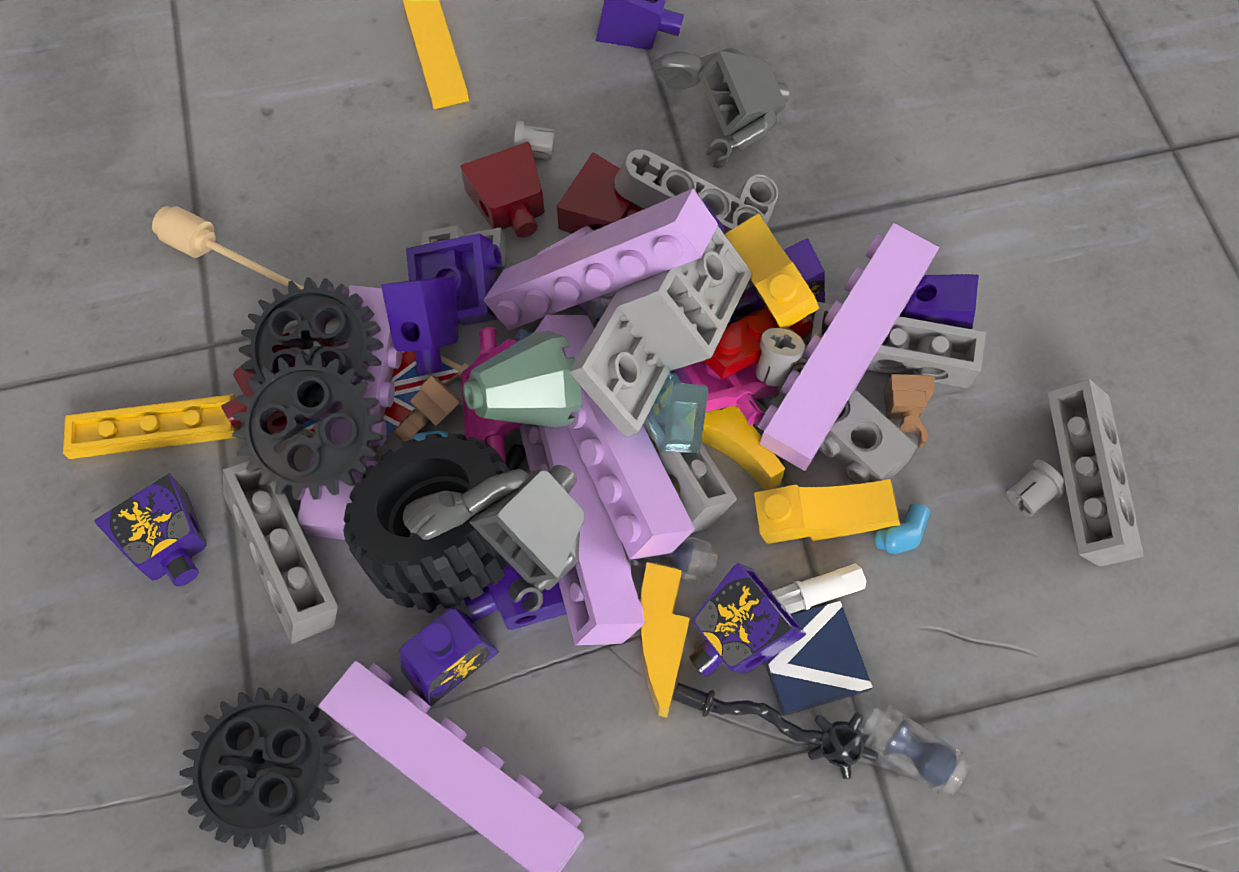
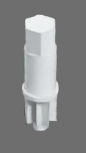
M855 563L802 582L795 581L791 585L771 592L792 615L800 611L810 610V607L863 590L866 586V579L862 568Z

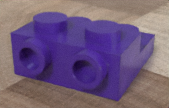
M478 233L406 248L409 280L455 276L458 324L470 325L498 319L483 301L497 281L496 269L502 266L500 249L496 244H493L491 239Z

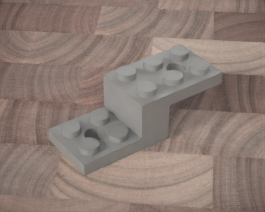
M717 226L701 258L618 289L569 373L625 437L639 433L670 371L712 357L747 286L752 271ZM618 363H619V364L621 365V367H622V368H621V375H620V372H619V369H618Z

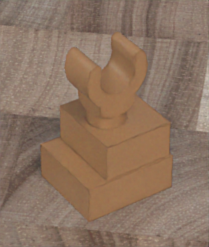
M891 374L884 388L886 418L901 420L899 429L904 434L907 432L915 434L918 438V447L922 448L928 440V431L921 423L920 416L935 392L934 376Z
M430 376L420 387L421 390L410 400L417 409L393 432L403 442L409 441L415 434L419 433L429 420L435 426L440 425L463 402L436 376Z

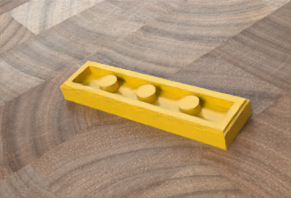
M402 0L433 109L469 102L467 88L440 1Z
M234 394L65 415L63 454L68 459L235 438L232 437V433L238 430V426L235 428L232 426L221 405L236 397Z

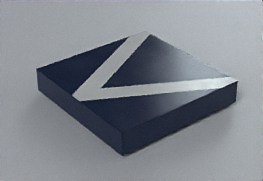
M841 601L792 614L791 616L806 632V635L764 662L782 716L868 692L873 688Z

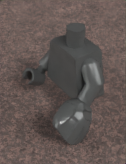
M727 48L703 57L684 51H675L657 58L652 65L655 72L665 80L667 86L671 89H687L694 87L700 81L702 82L724 136H731L732 138L728 141L719 138L711 142L706 155L715 150H719L724 154V156L715 160L713 164L715 168L726 165L732 151L738 149L740 152L764 138L776 124V115L785 108V103L789 99L788 86L785 83H777L769 63L763 59L746 56L734 48Z
M555 465L550 472L541 468L527 473L521 469H515L497 474L482 481L464 494L442 491L426 495L406 506L403 513V522L411 533H417L423 540H428L463 524L473 516L469 523L523 577L511 584L509 588L510 598L514 602H518L523 595L530 592L521 605L526 611L533 612L537 611L543 603L541 592L544 589L550 590L576 565L579 557V531L585 515L584 510L569 495L577 482L576 475L566 466Z

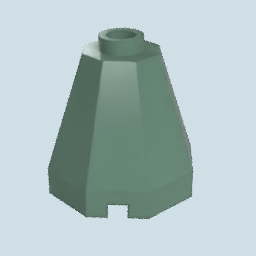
M551 331L533 333L472 369L468 382L464 384V397L467 406L470 409H474L477 415L486 419L555 428L573 424L576 417L570 415V413L580 410L582 394L581 386L569 373L576 359L575 357L566 358L562 351V348L570 347L565 336Z

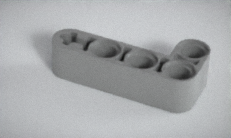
M636 149L629 153L614 180L615 189L622 197L644 209L674 197L670 192L677 196L690 189H694L702 202H705L724 225V234L758 213L767 225L778 199L777 186L768 176L762 174L751 176L738 193L733 196L644 149Z

